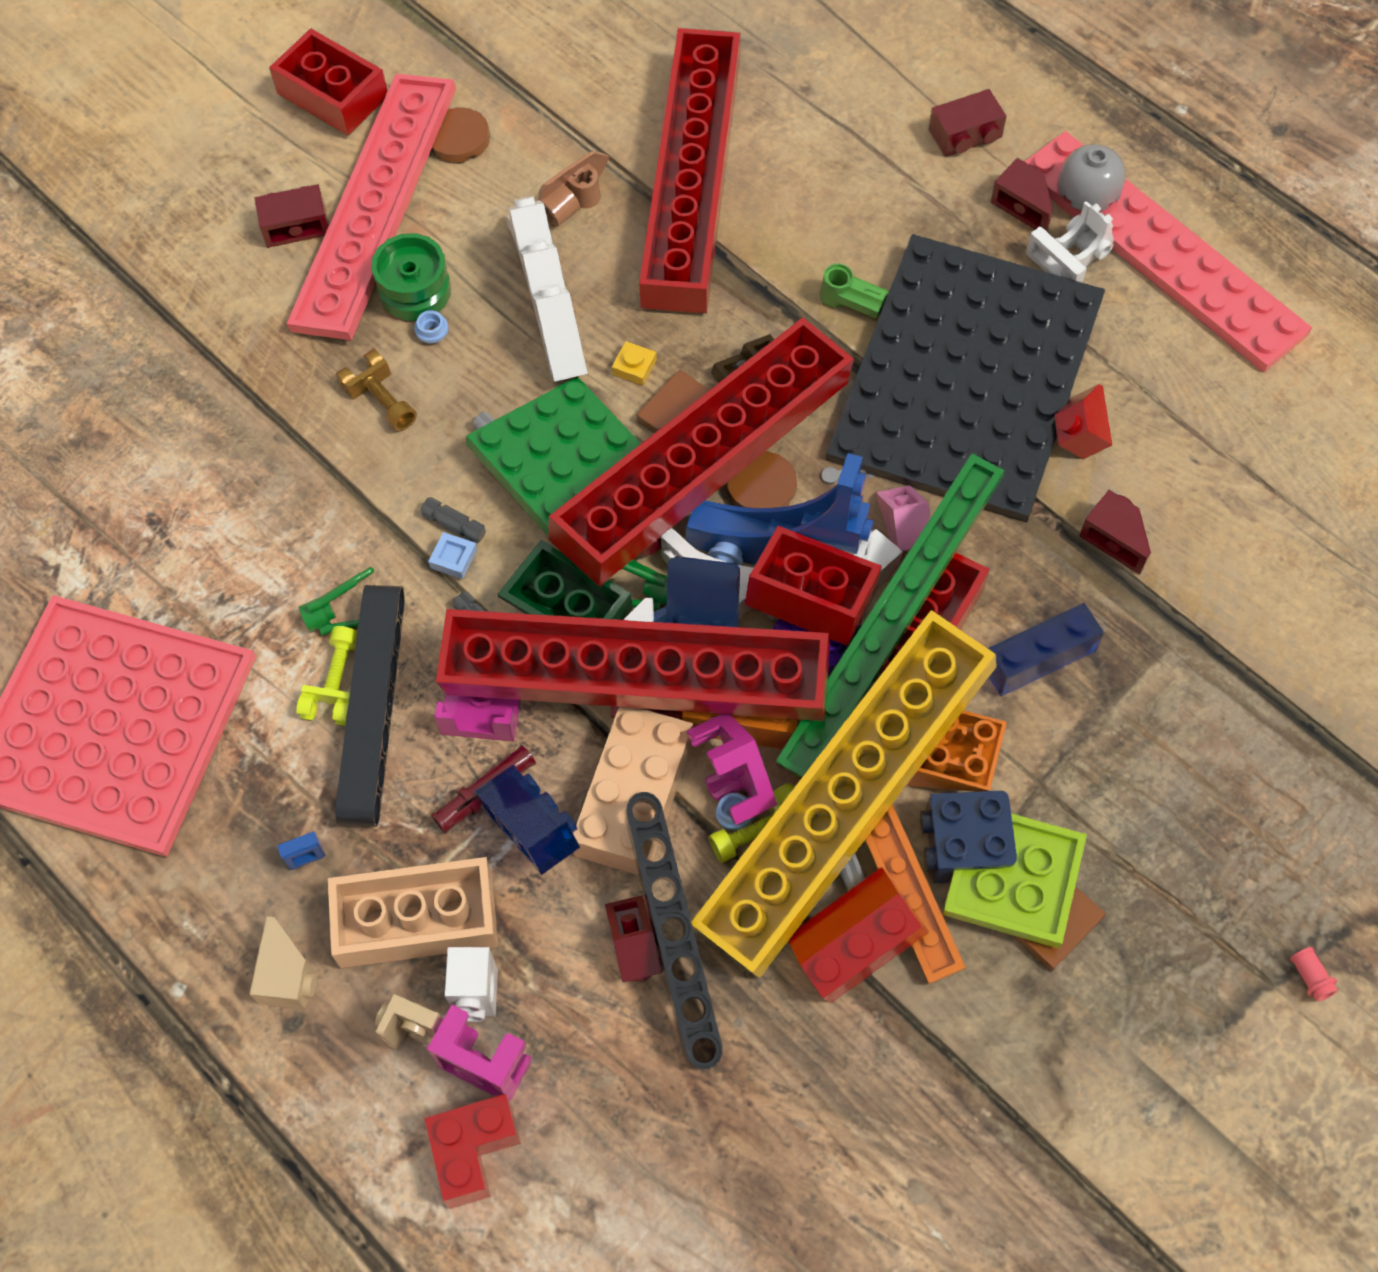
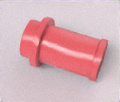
M1305 948L1290 958L1309 988L1306 993L1309 997L1313 996L1316 1002L1323 1001L1338 992L1335 986L1337 983L1336 978H1330L1316 955L1314 948Z

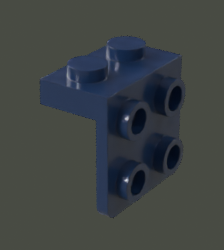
M681 556L671 558L668 561L667 614L655 622L738 627L739 566L735 563Z
M1005 791L930 794L926 810L920 811V826L922 834H928L929 847L924 848V862L926 871H932L934 883H949L954 870L1007 868L1015 865L1017 861L1009 795Z

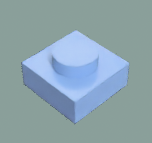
M443 532L428 561L430 568L464 579L478 550L475 542Z

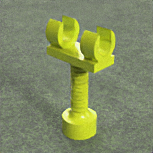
M344 626L333 627L329 644L335 650L324 688L308 685L302 686V694L298 699L296 714H300L299 718L313 720L317 713L318 702L335 704L332 719L336 720L335 724L346 726L350 692L338 690L348 653L354 652L356 649L358 631Z
M792 783L784 784L773 791L778 805L769 809L770 816L764 817V819H760V821L758 820L750 824V826L747 825V827H743V829L741 828L740 831L737 830L733 834L721 829L708 835L711 848L720 863L736 857L735 850L738 846L748 843V841H752L758 836L795 788Z

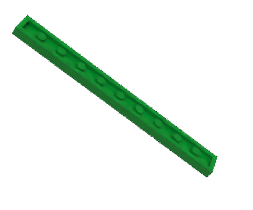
M974 454L970 455L827 680L824 721L801 720L776 760L777 766L801 779L865 697L1004 477L1003 469Z

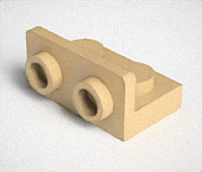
M394 994L390 1003L385 1002L377 1014L375 1025L378 1026L376 1034L389 1047L395 1050L399 1049L407 1031L410 1032L409 1036L413 1039L429 1045L443 1018L437 1012Z

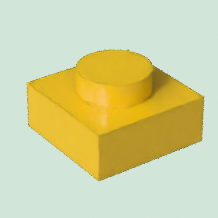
M626 341L612 365V375L643 386L657 361V352Z

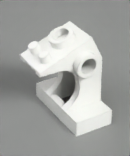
M1086 201L1081 215L1075 216L1066 227L1068 232L1062 237L1053 238L1041 226L1031 232L1026 255L1047 273L1083 283L1087 270L1086 266L1097 258L1099 260L1103 259L1113 248V225L1111 223L1113 218L1109 214L1103 215L1099 213L1101 207L1095 203L1091 206ZM1076 245L1083 252L1078 255H1072L1067 250Z

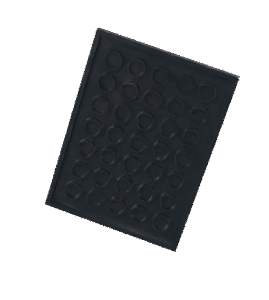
M912 234L828 447L826 460L844 466L848 453L863 457L861 469L865 470L866 473L944 497L970 455L974 454L1004 470V477L985 505L984 510L1027 523L1057 436L1054 415L1068 403L1106 289Z

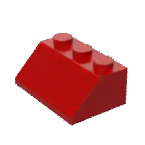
M881 867L801 925L788 941L800 966L822 998L833 1003L920 940L929 931L886 871Z

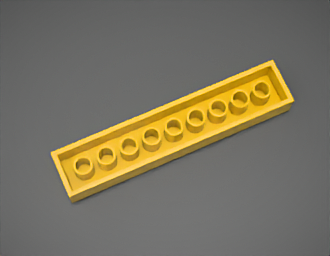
M931 610L691 921L692 925L760 978L996 668V654Z

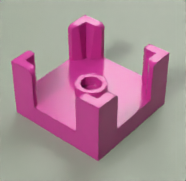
M445 694L444 703L442 701L437 702L435 720L441 735L515 742L521 700Z
M721 714L686 731L693 747L701 745L717 736L721 737L723 744L707 752L708 759L716 773L706 777L705 783L709 794L716 801L727 794L735 793L741 789L748 793L750 798L729 808L730 819L736 825L778 805L755 739L731 715Z
M451 1005L427 1048L429 1054L438 1068L494 1097L506 1094L511 1102L532 1062L531 1056L523 1054L526 1049L525 1041L511 1034H506L493 1058L490 1059L486 1055L472 1049L478 1038V1032L467 1026L468 1013Z

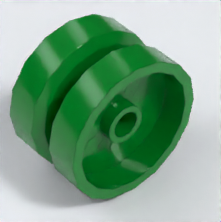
M408 233L389 238L377 248L372 257L371 270L377 285L379 299L388 313L395 318L405 321H417V318L423 312H440L446 306L451 296V282L447 271L445 255L437 242L428 236Z

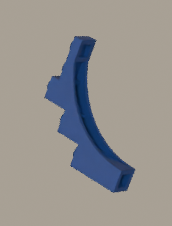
M848 453L838 483L828 492L804 503L776 508H749L705 500L691 513L686 526V541L695 549L709 552L718 542L734 544L742 551L743 562L756 565L777 526H781L840 550L857 554L861 541H869L874 520L868 519L870 504L862 502L863 496L861 494L867 474L861 473L863 457Z

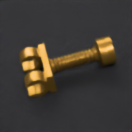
M372 349L363 355L368 360L365 362L368 369L356 377L348 367H344L335 373L339 378L337 381L353 400L367 390H370L388 410L386 419L395 430L403 431L409 428L416 420L417 412L406 401L398 402L381 384V381L389 377L391 372L388 362L382 358L376 349Z

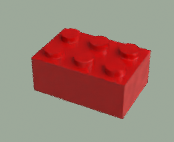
M312 28L269 67L278 95L347 136L384 101L388 92L383 69Z
M777 526L749 575L744 605L811 632L829 633V639L849 646L875 595L882 566Z

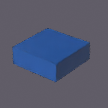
M315 831L277 845L280 856L289 870H294L326 856L323 845Z

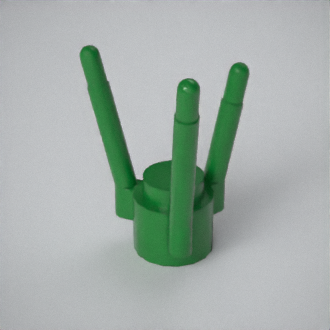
M634 560L622 568L646 579L642 594L648 596V598H653L655 611L660 609L661 604L667 605L668 575L656 572ZM632 599V607H637L643 600Z
M369 567L320 598L298 606L310 633L319 629L321 635L325 636L331 633L335 626L358 628L359 619L331 624L330 620L336 618L330 602L373 574L374 568Z

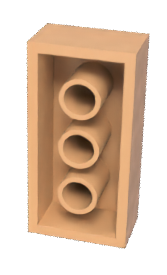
M618 708L571 838L574 856L639 875L625 821V810L628 801L633 795L640 792L654 794L661 802L665 820L667 821L692 747L686 731L693 728V723L641 708ZM638 803L632 808L634 818L640 822H648L654 818V810L647 803ZM648 841L642 846V853L647 860L653 862L658 842Z
M486 857L328 878L331 955L340 968L448 954V947H499L492 872Z

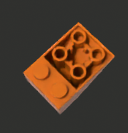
M963 710L906 786L973 792L990 791L1007 722Z

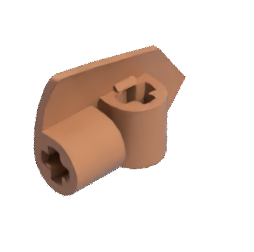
M591 151L557 173L540 187L538 201L540 200L544 203L547 221L551 225L558 227L580 210V208H592L598 204L601 198L598 177L602 174L610 158L607 154Z

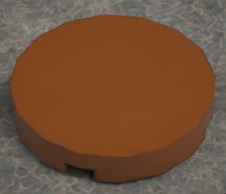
M456 107L448 109L432 146L433 154L441 160L454 163L468 161L467 157L475 155V158L481 155L488 147L490 141V131L486 118L480 112L470 108Z
M765 451L727 482L728 496L734 506L776 508L789 506L797 490L796 472L785 458L779 454Z

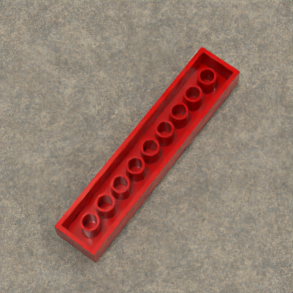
M678 28L639 281L641 308L707 314L740 64V32Z
M802 317L549 516L548 540L600 587L848 384L854 358Z
M446 609L436 683L446 695L824 721L830 653L829 633Z

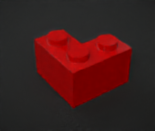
M506 1094L424 1118L443 1202L449 1209L491 1197L481 1156L521 1144L512 1106Z

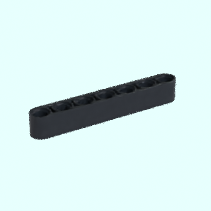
M365 585L363 589L335 807V817L338 826L377 827L379 824L404 616L405 595L403 586Z
M640 792L633 795L628 801L625 810V821L683 1055L691 1066L698 1069H710L721 1060L723 1047L660 800L654 794ZM638 803H647L654 810V818L648 822H640L634 818L632 808ZM648 841L658 842L664 850L663 858L653 862L647 860L642 853V846ZM666 880L672 885L674 893L670 900L660 901L654 897L652 885L655 881ZM676 919L682 924L683 935L679 940L671 941L664 937L662 925L665 920ZM678 958L687 959L693 966V974L688 981L677 980L672 973L673 962ZM688 998L698 999L703 1006V1014L695 1022L688 1021L682 1014V1005ZM700 1038L708 1039L713 1046L712 1057L706 1062L697 1061L692 1054L693 1044Z

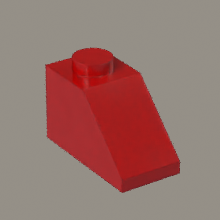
M1097 384L1070 398L1067 405L1054 415L1058 445L1078 457L1086 459L1113 445L1102 385Z

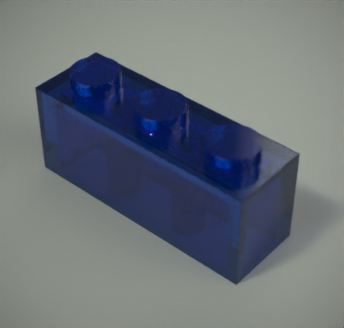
M1084 602L989 647L988 649L996 654V668L989 676V679L1002 697L1096 652L1104 631Z
M512 765L478 788L475 793L491 820L536 870L543 875L580 848L573 834L578 828L565 810L558 813L559 808L546 791L540 794L541 790L529 773L523 776Z

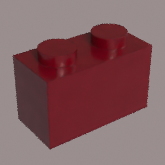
M989 88L932 107L928 130L943 155L947 157L1002 138L1007 115Z
M319 184L254 197L259 227L267 248L324 237L328 230L329 222Z

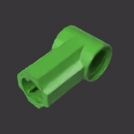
M836 263L828 266L824 271L820 298L829 307L837 308L845 305L877 319L884 307L889 291L854 277L852 270L848 266Z

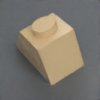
M267 916L250 996L259 1005L306 1010L308 998H313L315 994L317 976L313 974V969L275 917Z

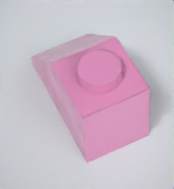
M910 485L876 492L889 540L904 553H909L930 520L929 503Z

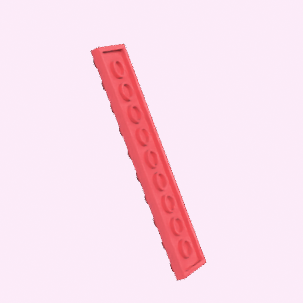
M395 74L287 321V326L291 332L352 341L376 284L371 270L372 257L377 248L389 238L395 237L457 89L453 79Z
M1064 131L1025 162L1035 166L1045 174L1050 199L1074 218L1077 215H1081L1082 210L1072 207V201L1067 199L1065 195L1063 198L1061 197L1057 181L1064 160L1071 152L1084 145L1067 131ZM1126 178L1120 199L1109 204L1108 209L1099 211V213L1103 215L1109 214L1113 218L1111 221L1114 238L1112 249L1263 373L1310 334L1313 327Z

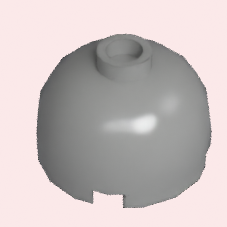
M1099 144L1081 146L1071 152L1062 164L1057 181L1059 194L1062 198L1065 195L1067 199L1071 200V206L1075 209L1082 210L1084 203L1087 201L1091 206L1095 203L1101 207L1100 211L1106 210L1109 204L1117 202L1121 197L1126 178L1124 164L1118 154L1107 146Z

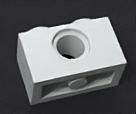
M448 947L445 997L450 1007L454 1005L466 1011L469 1015L466 1022L485 1021V1016H496L498 968L489 947Z

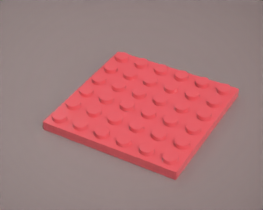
M52 595L0 697V808L167 857L257 656L254 651Z

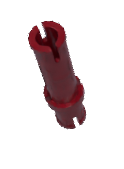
M523 745L519 746L516 751L491 768L469 787L465 788L462 786L457 790L456 797L437 812L431 814L432 819L442 832L447 834L450 829L471 813L473 815L479 813L481 805L507 787L531 766H534L536 764L535 759ZM511 767L509 772L488 787L489 783ZM480 791V794L469 801L465 806H463L460 810L456 812V809L458 807H460L463 803L468 801L470 798H472L476 793Z

